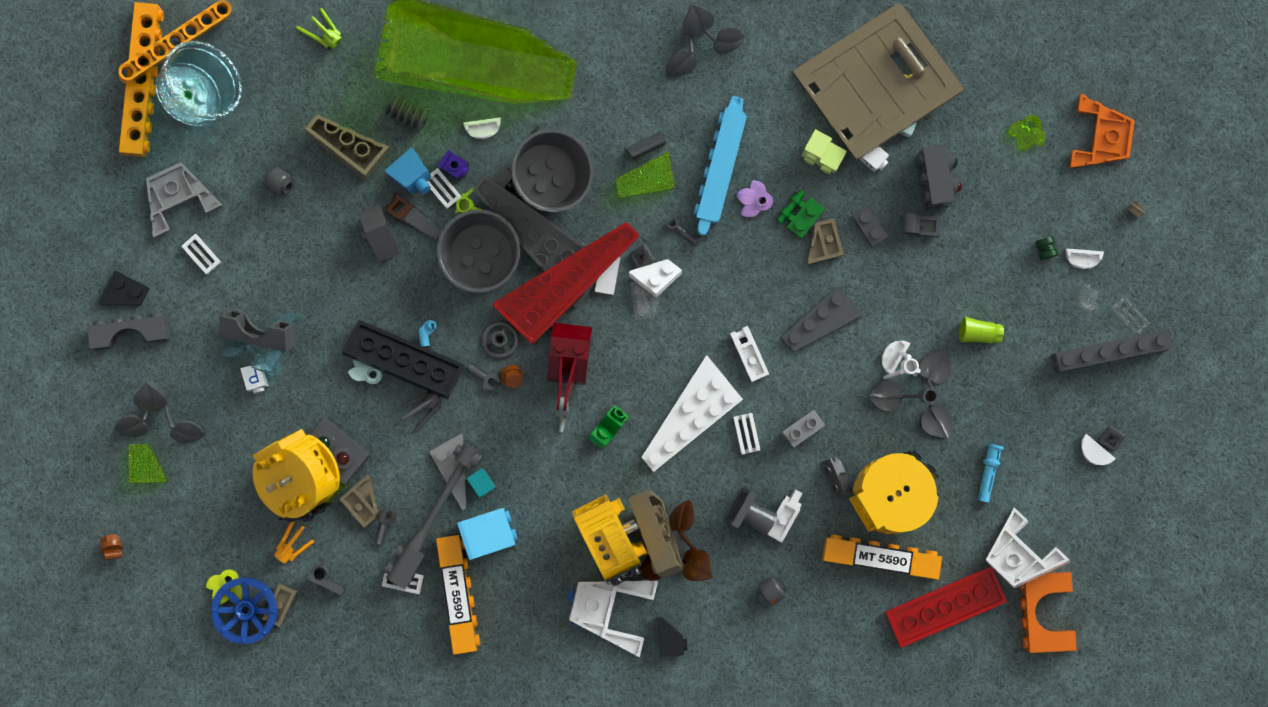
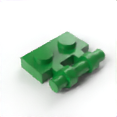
M799 189L796 194L791 196V201L788 205L780 210V215L776 220L782 224L787 218L791 221L787 229L802 239L825 208L811 197L806 203L801 199L804 197L805 192ZM798 205L801 210L794 216L791 212Z

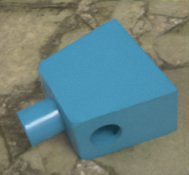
M412 147L384 170L394 182L410 194L417 190L421 194H426L431 189V186L427 183L431 175Z

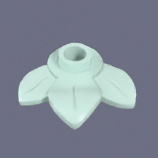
M353 359L355 367L348 371L352 379L355 381H366L369 384L380 382L382 371ZM370 372H375L377 374L376 377L371 378L369 376Z

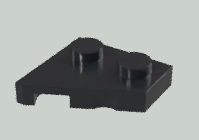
M114 271L98 304L142 305L150 288Z

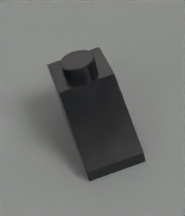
M662 616L658 617L661 657L684 655V651L687 650V639H683V635Z

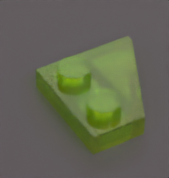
M129 444V483L168 482L150 444Z

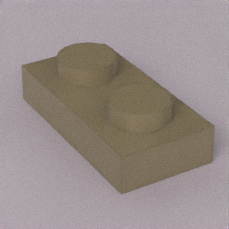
M281 583L278 584L274 593L278 606L275 625L281 627L298 592ZM264 614L262 619L268 621L269 614Z

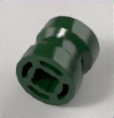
M1054 236L1035 241L1036 247L1040 251V260L1059 255L1058 250L1054 247Z

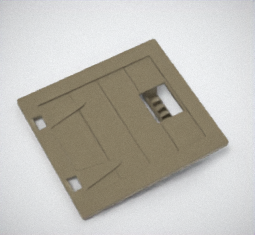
M897 3L793 71L798 81L856 160L870 153L964 91V87L901 3ZM909 44L912 45V47L915 49V51L927 65L925 68L922 66V64L916 58L914 53L908 47ZM896 52L900 54L912 70V76L908 79L890 57ZM812 84H815L820 90L816 94L809 87ZM848 129L853 137L848 140L842 131Z

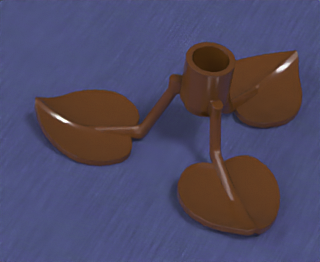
M686 500L672 511L669 522L671 529L678 531L682 539L691 548V550H687L684 553L683 560L681 559L682 563L685 564L683 568L684 577L690 581H704L713 578L710 558L707 552L703 550L697 551V548L683 534V531H688L694 522L693 503L690 500ZM647 555L642 565V577L649 581L659 580L661 576L653 572L651 558Z

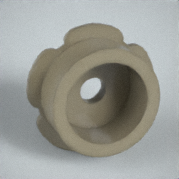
M1135 201L1134 204L1129 203L1130 206L1127 210L1138 218L1146 214L1143 211L1145 207Z

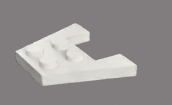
M1015 508L1012 510L986 558V562L1013 588L1070 563V560L1057 547L1041 560L1024 544L1016 534L1028 524V520Z

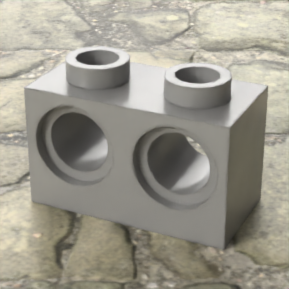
M812 410L781 433L791 448H794L824 427L825 424L816 411Z

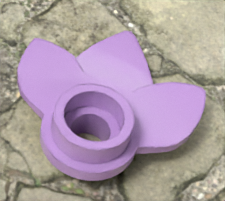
M753 180L750 188L741 189L736 193L738 200L744 204L741 215L744 217H755L761 211H766L773 205L772 196L766 192L765 185L760 181ZM762 198H766L764 204H760Z

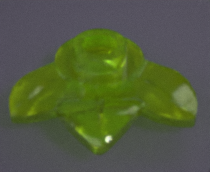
M1028 115L1023 121H1015L1008 130L1009 136L1017 137V145L1020 151L1029 149L1033 143L1042 147L1046 140V134L1041 128V120L1036 115ZM1030 121L1034 122V128L1029 127L1028 123Z

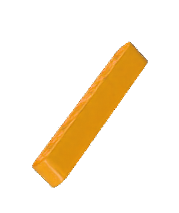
M224 0L217 1L123 63L118 70L120 81L125 84L132 83L227 20L231 12L230 4ZM224 7L227 13L221 15L217 12V8ZM208 17L211 20V24L205 25L201 19ZM191 27L195 29L196 34L188 35L185 30ZM171 38H177L180 41V44L174 46L170 43L169 40ZM160 48L164 51V55L156 56L154 50ZM146 59L149 64L146 67H141L138 64V60ZM129 69L133 75L126 78L122 75V71Z

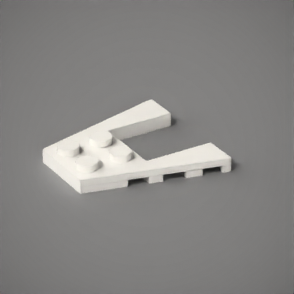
M606 581L578 582L569 620L640 657L644 637L607 629L616 591L654 600L658 581H624L614 587L612 584L608 585Z

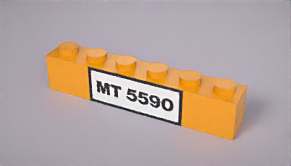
M831 534L830 538L825 537L822 560L939 580L942 556H937L938 552L926 550V554L918 553V548L907 547V550H900L899 545L888 544V547H882L880 542L875 541L863 544L861 539L851 537L849 541L842 540V536Z
M461 535L436 538L453 655L477 651V646H481L479 634H475V627L478 626L476 615L472 614V608L475 607L474 597L469 594V588H472L471 577H467L466 569H469L468 558H464L463 550H466L463 539Z

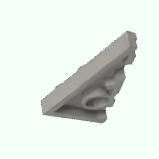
M462 433L430 451L446 483L459 463L454 460L456 456L453 455V452L458 444L463 445ZM465 468L452 489V493L462 510L467 508Z

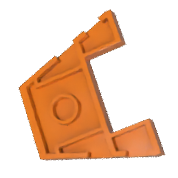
M1080 94L1077 112L1096 115L1092 151L1072 150L1069 168L1130 158L1135 120Z

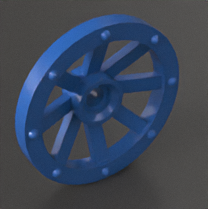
M250 577L236 578L225 583L215 594L211 605L212 621L217 631L227 640L238 644H250L264 638L274 627L278 615L277 601L271 589L263 582ZM242 585L243 601L229 589ZM249 585L260 590L252 600L249 598ZM226 595L236 606L220 607L223 596ZM265 596L269 608L256 607V604ZM245 606L249 608L248 613L244 611ZM220 613H235L236 616L224 626ZM256 613L269 614L265 627L255 615ZM249 619L259 630V633L252 636H247ZM239 620H242L241 636L229 631Z

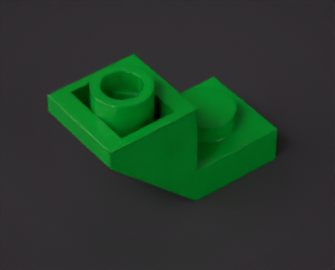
M614 405L589 435L588 439L603 450L630 416Z

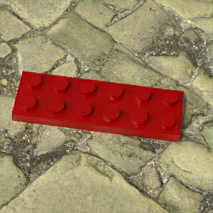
M989 566L884 612L900 648L1002 605L1007 600L993 568Z

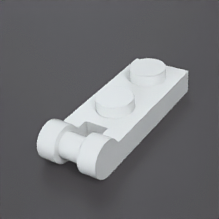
M748 326L743 327L739 332L734 331L730 333L750 381L753 382L769 375ZM746 337L748 342L741 344L739 339Z

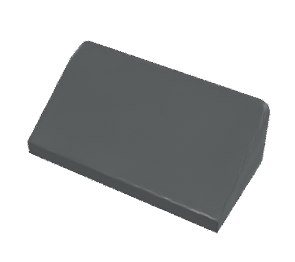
M657 132L627 147V151L631 159L635 160L665 145L666 138L661 132Z

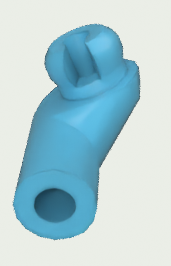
M427 320L419 328L420 346H430L429 335L437 327L435 321Z

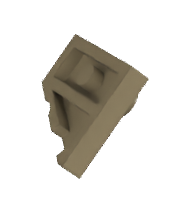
M834 218L815 223L807 264L810 265L843 256L844 253Z
M368 474L339 498L363 528H366L373 522L379 512L371 478Z

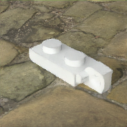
M795 489L791 497L786 496L782 500L776 511V521L767 535L781 543L783 542L800 511L802 504L798 501L803 493Z

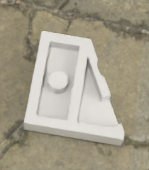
M666 259L631 270L629 277L653 296L657 297L682 274V270Z

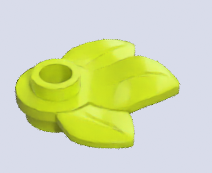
M227 569L221 575H213L208 579L206 588L213 590L212 599L217 591L227 583V576H230L232 580L239 578L236 571ZM240 585L229 589L242 599L243 594ZM226 595L223 596L220 605L228 601L229 598Z

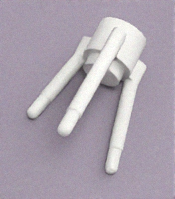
M900 350L899 354L905 357V360L901 363V369L883 376V379H889L903 373L913 374L916 377L921 370L919 369L918 362L911 358L910 354Z

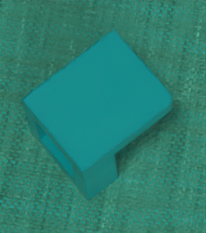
M483 468L467 478L479 498L496 488V485Z

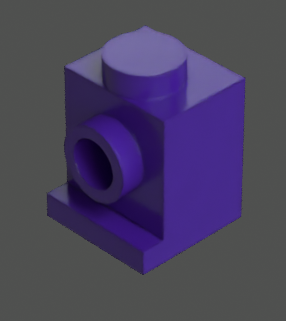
M449 150L438 165L440 170L458 181L461 177L465 178L469 172L468 162ZM454 162L458 163V167L455 169L451 167Z

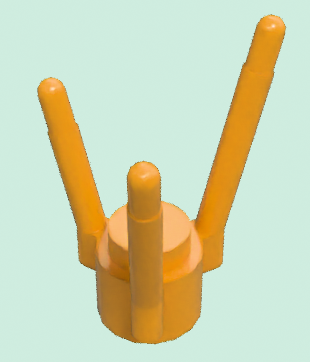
M295 521L290 522L284 536L276 547L277 551L274 553V556L284 564L288 560L293 561L296 556L314 543V540H310L296 552L292 553L294 549L291 546L304 530V526H301L289 543L286 544L285 541Z

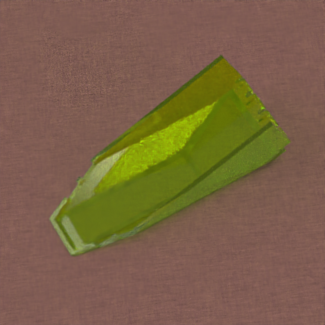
M391 0L388 2L384 20L390 22V24L383 23L381 39L387 40V43L380 42L377 57L383 59V61L376 60L374 77L380 78L379 80L509 104L571 99L577 61L562 51H557L546 44L547 41L544 39L540 40L531 34L529 29L423 0Z

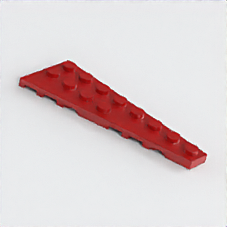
M625 222L495 301L492 306L533 345L640 234L628 222Z

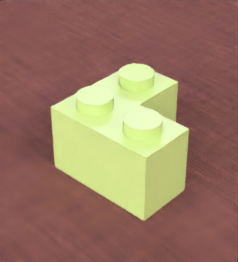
M815 129L801 156L804 157L803 160L808 164L814 165L815 163L821 166L820 169L823 172L835 174L847 151L831 143V137Z

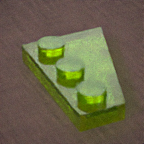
M669 151L616 178L618 198L675 189Z

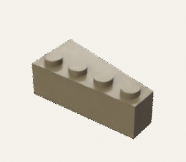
M316 115L305 128L306 135L365 181L390 153L389 146L380 144L369 137H364L356 133V131L344 128L340 124L320 115Z
M651 490L628 498L644 539L647 553L651 558L653 572L665 578L682 571L684 567L663 500Z

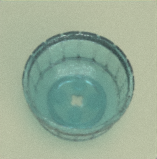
M188 41L175 46L166 57L157 78L156 91L162 107L172 118L183 124L198 126L208 124L234 110L241 99L242 83L240 82V75L235 65L222 51L207 43ZM185 90L192 93L191 100L184 97Z

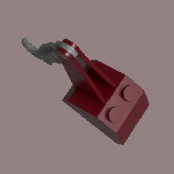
M554 323L547 381L558 382L556 416L559 417L560 434L563 433L565 421L568 418V401L574 384L586 385L592 327L562 323ZM562 383H568L565 397H561Z

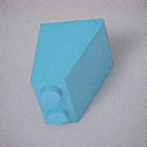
M504 508L457 523L469 560L516 545L515 541L518 540L515 529L511 530L509 522H512L509 510L505 511Z

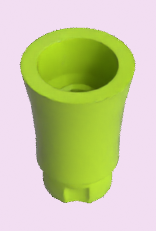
M963 316L959 331V341L961 343L1002 342L1004 336L1003 325Z

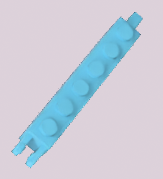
M736 96L732 97L728 108H725V112H720L718 123L721 124L720 131H715L713 141L716 142L715 149L711 148L708 159L712 161L710 167L705 168L703 178H707L706 183L701 185L698 195L702 197L700 204L696 203L694 214L697 215L696 220H699L697 232L700 236H706L710 224H716L720 220L747 116L742 112L744 99Z

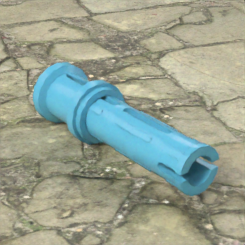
M987 443L988 450L986 459H983L985 467L977 500L989 503L995 472L1001 464L999 459L1001 450H1004V447Z

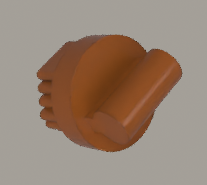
M516 363L500 370V376L505 386L511 389L521 386L523 374Z
M110 534L100 539V551L103 554L104 560L122 558L121 551L123 547L119 536Z

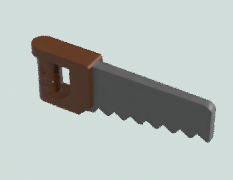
M396 193L394 194V199L385 209L396 219L405 221L411 227L415 226L416 230L420 229L421 233L424 232L426 236L429 235L435 241L442 232L439 227L415 210L411 204ZM400 202L405 204L400 212H394Z

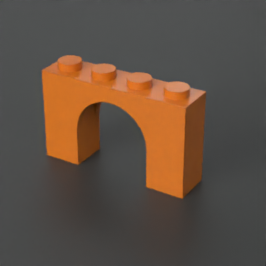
M1072 572L1046 573L1019 586V589L1023 590V598H1020L1021 610L1024 609L1021 625L1022 629H1025V637H1023L1022 642L1026 652L1077 651L1076 632L1074 630L1048 631L1038 623L1035 615L1038 601L1046 594L1073 592Z

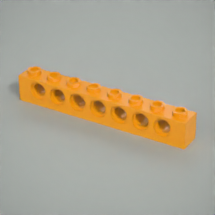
M134 3L129 60L162 38V30L159 28L160 22H163L164 12L158 4ZM147 21H152V25L149 28H144ZM150 39V44L143 47V41ZM159 48L154 50L156 56H160ZM142 59L138 60V64L141 67H146L149 64L147 62V64L141 65L140 63ZM157 66L142 75L146 76V81L143 84H139L141 77L132 83L126 84L119 153L122 155L146 157V152L150 151L148 133L151 134L152 132L150 115L154 113L152 96L156 94L154 77L157 78L158 75ZM129 69L127 70V78L133 75ZM144 95V100L137 103V97ZM142 113V119L135 122V116ZM136 132H140V138L133 140V135Z

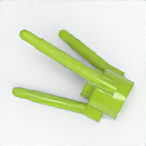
M320 8V12L331 29L327 30L313 16L311 20L324 32L322 35L324 40L296 26L297 30L321 43L326 48L330 47L333 49L342 40L341 33L336 29L323 8Z
M474 188L463 193L462 198L457 201V209L455 210L457 215L461 214V212L480 209L474 207L473 201L468 198Z

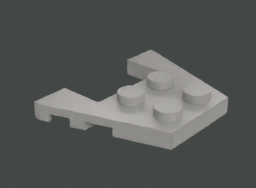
M182 162L146 178L153 229L152 235L154 238L171 231L163 213L195 197H199L207 214L222 207V204Z

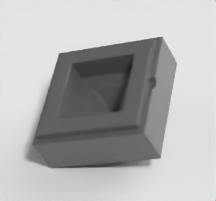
M643 244L629 254L637 268L650 265L656 260L646 244Z
M1108 425L1098 439V442L1115 452L1124 440L1125 434Z

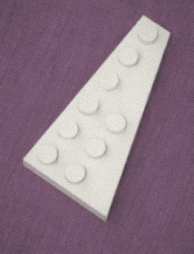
M707 355L642 456V459L653 472L743 400Z

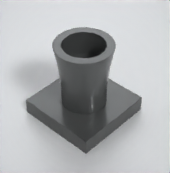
M742 488L724 522L739 528L743 521L765 537L772 529L777 513L754 504L753 502L758 494Z

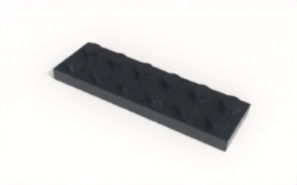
M358 320L342 351V355L447 400L464 368V364L361 320Z

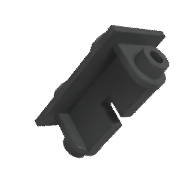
M836 456L823 461V471L828 476L831 490L836 495V498L852 492L848 476H840V473L845 472L841 459H838Z

